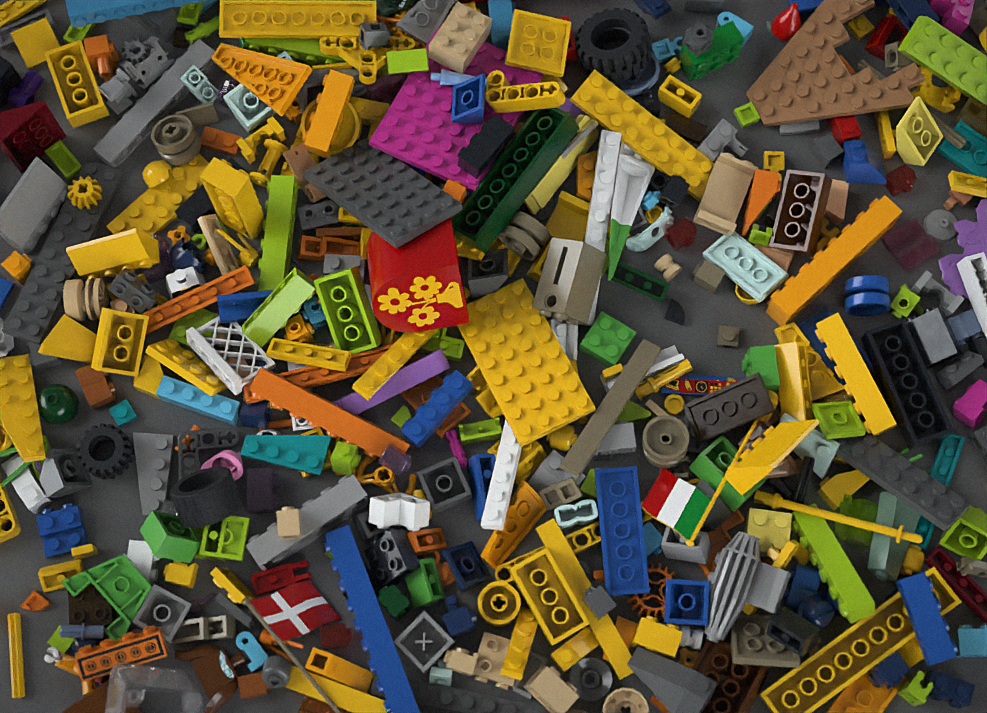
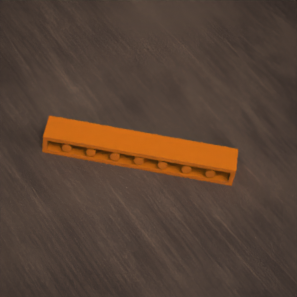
M263 366L260 367L249 388L252 391L251 395L259 400L265 398L271 401V406L279 410L282 408L289 410V415L299 420L302 417L308 420V425L319 429V427L326 429V434L336 439L339 436L345 439L344 443L363 448V453L373 458L375 455L382 458V462L390 467H393V465L399 466L410 445L409 441Z

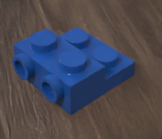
M74 503L62 505L61 510L54 511L53 508L42 510L40 515H36L39 535L42 537L45 557L47 559L69 554L72 548L88 544L82 508L78 505L75 506Z

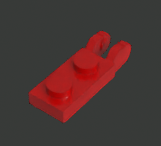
M308 560L293 564L288 563L250 575L255 596L267 594L297 582L311 579V572L295 576L293 571L308 566Z

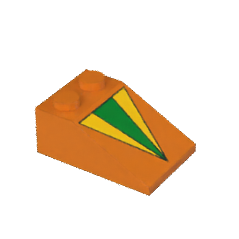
M755 169L749 186L741 230L743 238L751 231L752 225L756 224L768 210L772 201L777 199L782 181L778 180L779 173Z

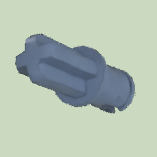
M82 623V625H61L60 637L81 638V640H84V638L104 639V625H85V623Z

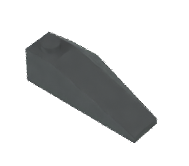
M312 69L313 71L296 95L302 115L306 107L313 100L317 99L319 93L323 92L325 87L322 85L326 74L329 75L331 69ZM332 69L354 77L355 84L350 98L359 97L377 88V79L372 84L361 83L359 80V70ZM366 72L363 75L366 77H370L373 74Z
M639 646L627 663V666L643 684H646L654 693V696L667 707L669 713H702L715 690L716 682L701 673Z

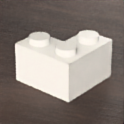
M402 492L370 497L369 523L377 525V528L389 529L390 526L395 525L406 526L407 530L418 531L421 527L429 526L430 501Z

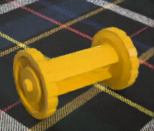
M266 139L264 142L267 152L258 171L250 172L249 174L252 182L267 188V183L271 181L270 177L280 156H283V152L289 150L282 143L272 139Z

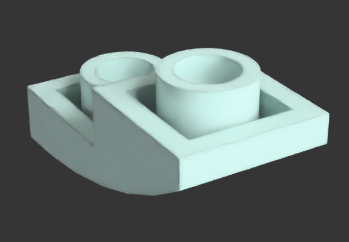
M194 64L180 78L185 86L203 104L213 102L221 94Z

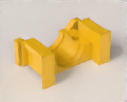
M923 67L919 68L925 77V81L916 85L917 89L911 92L914 98L917 96L921 97L924 103L945 114L954 110L955 105L953 103L960 100L961 93L950 85L947 87L933 85L931 81L932 73Z
M272 116L267 119L266 125L246 139L240 138L236 143L242 149V155L251 164L256 160L255 156L258 154L256 147L260 142L266 139L283 142L286 136L284 129Z

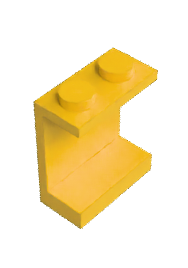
M561 191L558 197V204L545 226L551 238L583 241L586 234L590 203Z

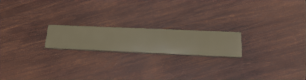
M645 339L642 340L561 462L560 468L579 478L660 354L661 347Z

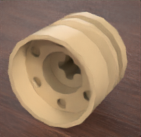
M89 278L86 281V285H84L82 279L66 280L63 290L65 314L75 321H84L87 314L91 321L96 320V318L100 320L102 307L108 308L109 305L104 279L96 278L94 281L93 278Z
M621 688L614 690L608 695L603 705V713H622L621 708L627 709L628 707L631 708L630 713H649L646 699L641 693L631 688Z

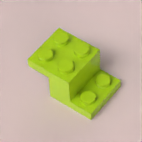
M229 516L215 524L193 528L201 540V546L193 558L225 563L226 559L243 561L250 519Z

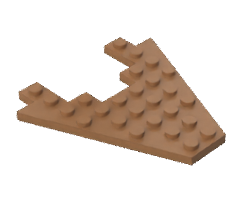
M823 0L746 92V97L749 102L753 103L764 127L907 108L915 100L909 89L924 82L925 77L915 62L881 81H878L870 67L851 76L834 48L850 40V36L842 24L874 7L875 1Z

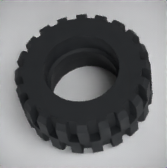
M613 8V10L604 9L601 13L597 12L593 14L592 18L585 20L584 25H581L578 30L579 33L576 34L575 46L582 69L585 70L588 76L595 69L606 79L614 83L622 79L628 80L630 76H636L640 69L643 70L651 58L652 43L648 26L639 14L634 11L631 13L629 9L624 8L620 10V8ZM613 41H627L624 45L616 49H601L603 46Z

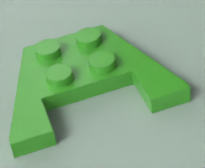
M126 554L61 582L73 597L77 596L92 583L120 614V617L104 630L113 641L121 639V636L126 634L153 587Z

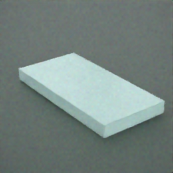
M735 231L730 237L723 235L703 252V257L726 271L725 275L759 303L789 278V274Z

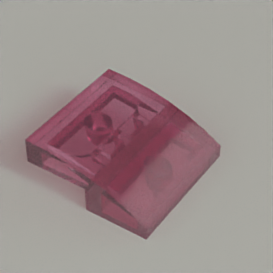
M407 73L387 74L376 79L374 83L368 84L366 87L369 100L383 102L390 97L394 101L407 79Z
M912 218L881 239L890 254L906 272L939 251L930 234H925L916 218Z

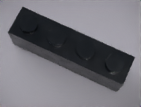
M232 157L228 160L232 168L236 170L242 169L248 173ZM201 185L174 211L178 219L194 234L198 230H202L197 220L198 218L211 214L217 215L204 185Z

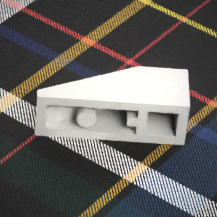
M19 453L1 464L9 477L24 464V461ZM29 466L11 480L16 492L27 508L33 513L37 514L53 502L51 498H46L42 485Z

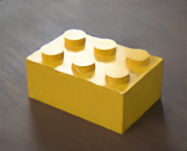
M102 307L91 368L97 371L138 377L149 316Z

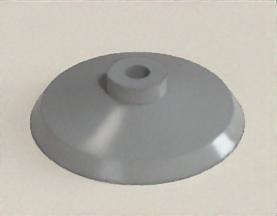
M933 210L924 219V230L934 241L949 242L958 234L954 227V223L958 222V220L947 210Z

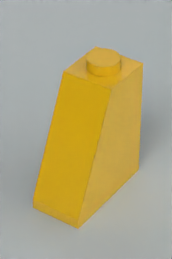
M64 314L43 341L38 352L44 355L92 363L97 335Z

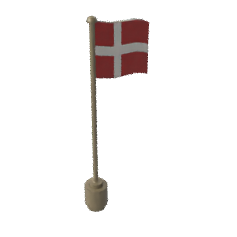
M298 582L272 595L255 600L244 599L243 605L246 604L335 713H341L283 643V641L303 636L324 624L341 621V618L311 582Z

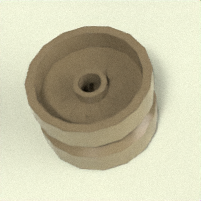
M177 114L167 116L161 119L152 129L151 140L162 159L168 164H186L199 154L201 140L191 121L186 116Z
M520 211L514 214L509 221V225H506L499 234V239L509 250L529 261H534L540 253V247H544L551 238L549 231L539 221Z
M667 415L655 417L648 422L643 431L642 452L648 462L658 468H670L676 466L684 459L689 444V433L684 423L673 416Z

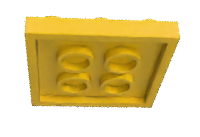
M515 9L512 17L505 65L562 77L565 69L571 22Z

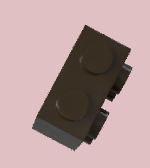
M92 583L75 597L68 591L69 625H82V623H85V625H104V628H106L117 619L114 607Z

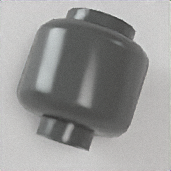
M280 655L267 658L263 665V682L272 688L283 687L289 682L291 664L288 659Z

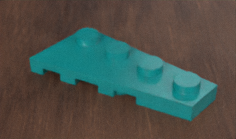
M246 435L240 455L321 476L332 437L329 435Z

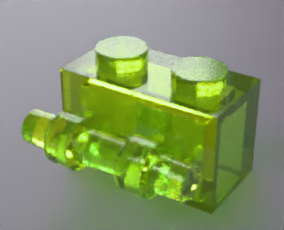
M844 495L843 501L839 505V509H841L839 514L875 523L878 509L877 504L865 499L852 500L853 496ZM835 522L834 535L838 536L839 540L856 547L871 545L873 531Z

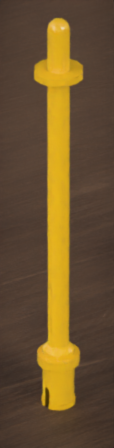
M757 490L755 493L754 503L770 506L773 510L782 507L896 537V543L900 544L901 539L914 543H921L923 541L921 535L904 531V525H900L899 529L785 500L778 493L774 495Z

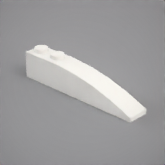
M984 252L963 258L957 263V267L973 310L987 338V259Z

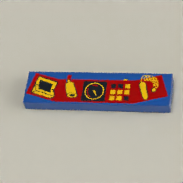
M684 374L661 387V395L678 394L680 396L703 397L742 380L744 377Z

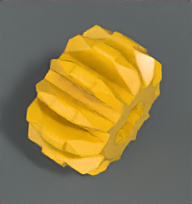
M80 176L78 181L72 179L73 185L68 186L69 192L67 196L69 200H71L74 207L78 206L81 210L85 206L90 210V205L97 206L96 200H102L101 186H99L96 179L92 180L89 176L85 179Z

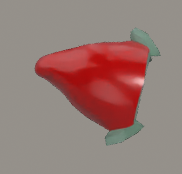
M797 3L791 4L772 22L767 21V29L770 34L783 41H790L801 28L799 6Z

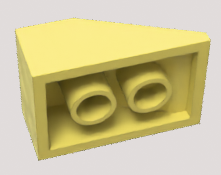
M917 96L896 126L897 152L904 163L924 166L944 136L921 97Z

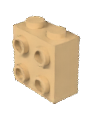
M484 632L472 674L475 676L476 681L487 684L489 680L496 683L495 687L508 690V687H513L515 679L500 674L510 639Z

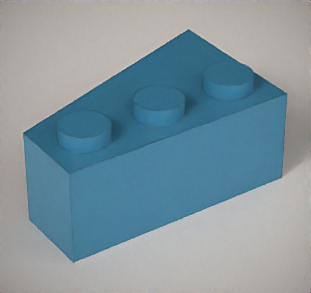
M488 0V14L492 18L491 44L507 51L515 2H511V0Z

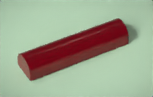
M938 545L924 558L923 562L929 568L935 567L953 592L986 623L987 593L968 574L962 576L961 572L957 571L956 562Z

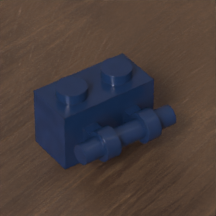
M447 596L446 606L449 613L443 615L442 618L450 637L455 640L475 631L477 620L473 610H468L466 606L458 609L459 602L457 596Z

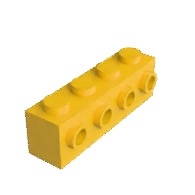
M806 342L775 345L780 378L778 400L781 406L780 419L784 413H787L799 421L814 420L811 410L812 397Z

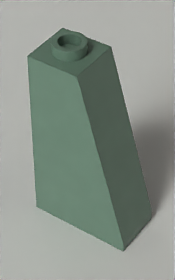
M881 492L875 523L899 529L900 525H904V531L914 533L920 514L890 492ZM873 532L867 568L874 574L876 579L880 581L897 579L910 541L901 539L900 544L896 543V537Z

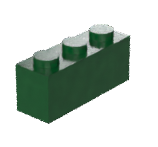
M618 261L613 278L611 279L661 303L671 285L621 261Z

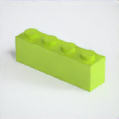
M295 267L242 325L243 334L261 348L266 343H270L279 328L283 329L292 314L298 313L301 309V304L314 295L315 285L313 280Z

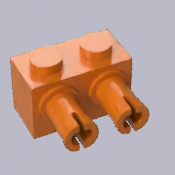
M107 34L83 39L86 56L95 73H99L104 83L109 82L114 76V70L118 69L117 61H120L119 52L115 49L114 42L109 40Z

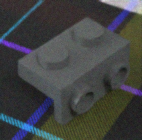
M966 350L936 375L943 389L948 390L985 361L982 355Z

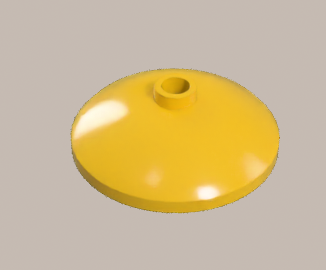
M317 99L313 100L306 107L302 115L301 130L303 136L305 131L310 129L311 123H309L312 112H316L318 106L316 104ZM350 102L347 108L343 107L342 111H345L344 119L341 126L336 128L338 130V138L336 144L331 145L330 152L333 153L332 155L342 152L345 148H351L359 136L360 119L356 109Z

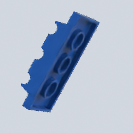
M823 306L800 323L798 328L808 339L814 351L821 356L823 363L834 373L837 381L845 385L847 384L845 379L840 380L834 369L837 366L835 360L830 361L824 350L827 347L826 343H821L814 331L818 329L816 323L834 315L833 311L830 312L826 306ZM850 334L868 370L871 369L873 365L868 360L869 356Z

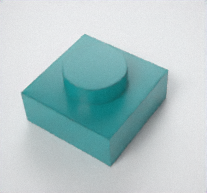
M127 399L108 409L119 428L138 418Z

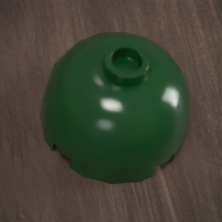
M51 384L43 388L38 394L37 405L39 415L51 425H65L72 421L78 413L79 399L76 393L66 385Z

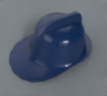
M820 591L806 597L800 603L797 610L799 616L818 628L828 626L835 613V609L827 601V591Z

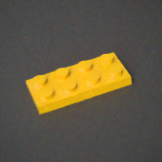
M168 338L148 345L145 353L210 396L229 389L203 360L197 358L192 351L179 346V343L173 339Z

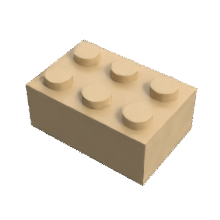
M457 2L430 42L428 58L457 73L463 74L490 34L492 18Z

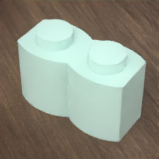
M583 500L575 505H561L553 513L560 530L571 529L577 524H592L598 519L599 515L594 500Z

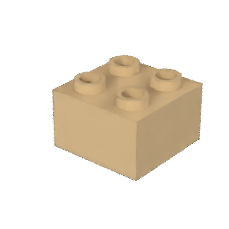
M548 666L540 667L523 686L550 713H565L579 697L575 693L577 689L570 682H563L559 678L561 674L552 666L550 668Z

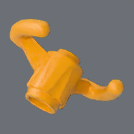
M375 455L374 458L367 456L362 460L355 475L361 486L373 484L390 494L399 493L395 484V473L392 468L390 469L383 465L376 469L374 473L364 475L367 466L376 460L377 456ZM410 474L405 494L412 495V492L415 490L417 478L415 474ZM383 477H389L388 480L382 481Z

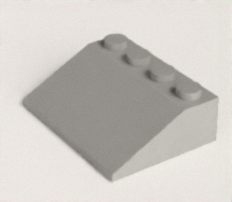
M35 157L0 207V235L9 245L27 255L36 247L40 236L47 231L51 220L58 215L60 207L66 201L67 193L69 192L68 184L38 157Z

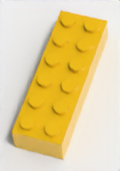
M214 157L201 174L200 179L222 224L246 238L254 240L262 230L263 221L266 219L259 204V199L256 196V191L250 181V176L242 169L236 170L232 168L228 161L224 159L220 161Z
M839 313L816 323L818 329L814 331L820 342L826 343L827 347L824 350L830 361L835 360L837 366L834 369L840 380L845 379L847 384L843 386L850 398L854 397L856 400L853 406L859 416H864L866 421L863 422V425L868 434L873 433L876 437L897 427L898 425Z

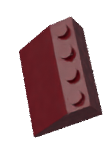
M44 101L0 112V150L21 174L28 169L35 157L40 159L46 154V149L67 137Z

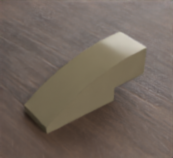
M223 615L184 620L171 642H168V645L236 638L235 616Z

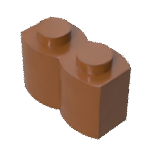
M91 364L75 371L91 408L95 410L116 400L115 393H117V389L112 381L109 382L107 378L110 375L109 372L97 371L91 368Z

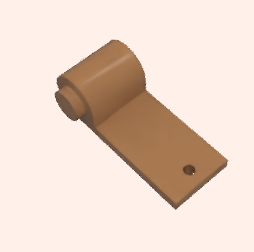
M304 143L283 152V156L308 199L315 203L327 197L304 179L303 172L316 165Z

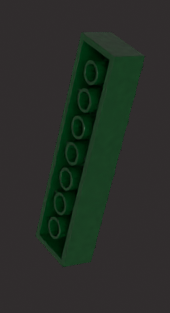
M558 108L538 109L533 112L476 187V191H473L463 204L462 211L458 212L451 220L454 236L457 239L483 253L487 252L580 128L570 113Z

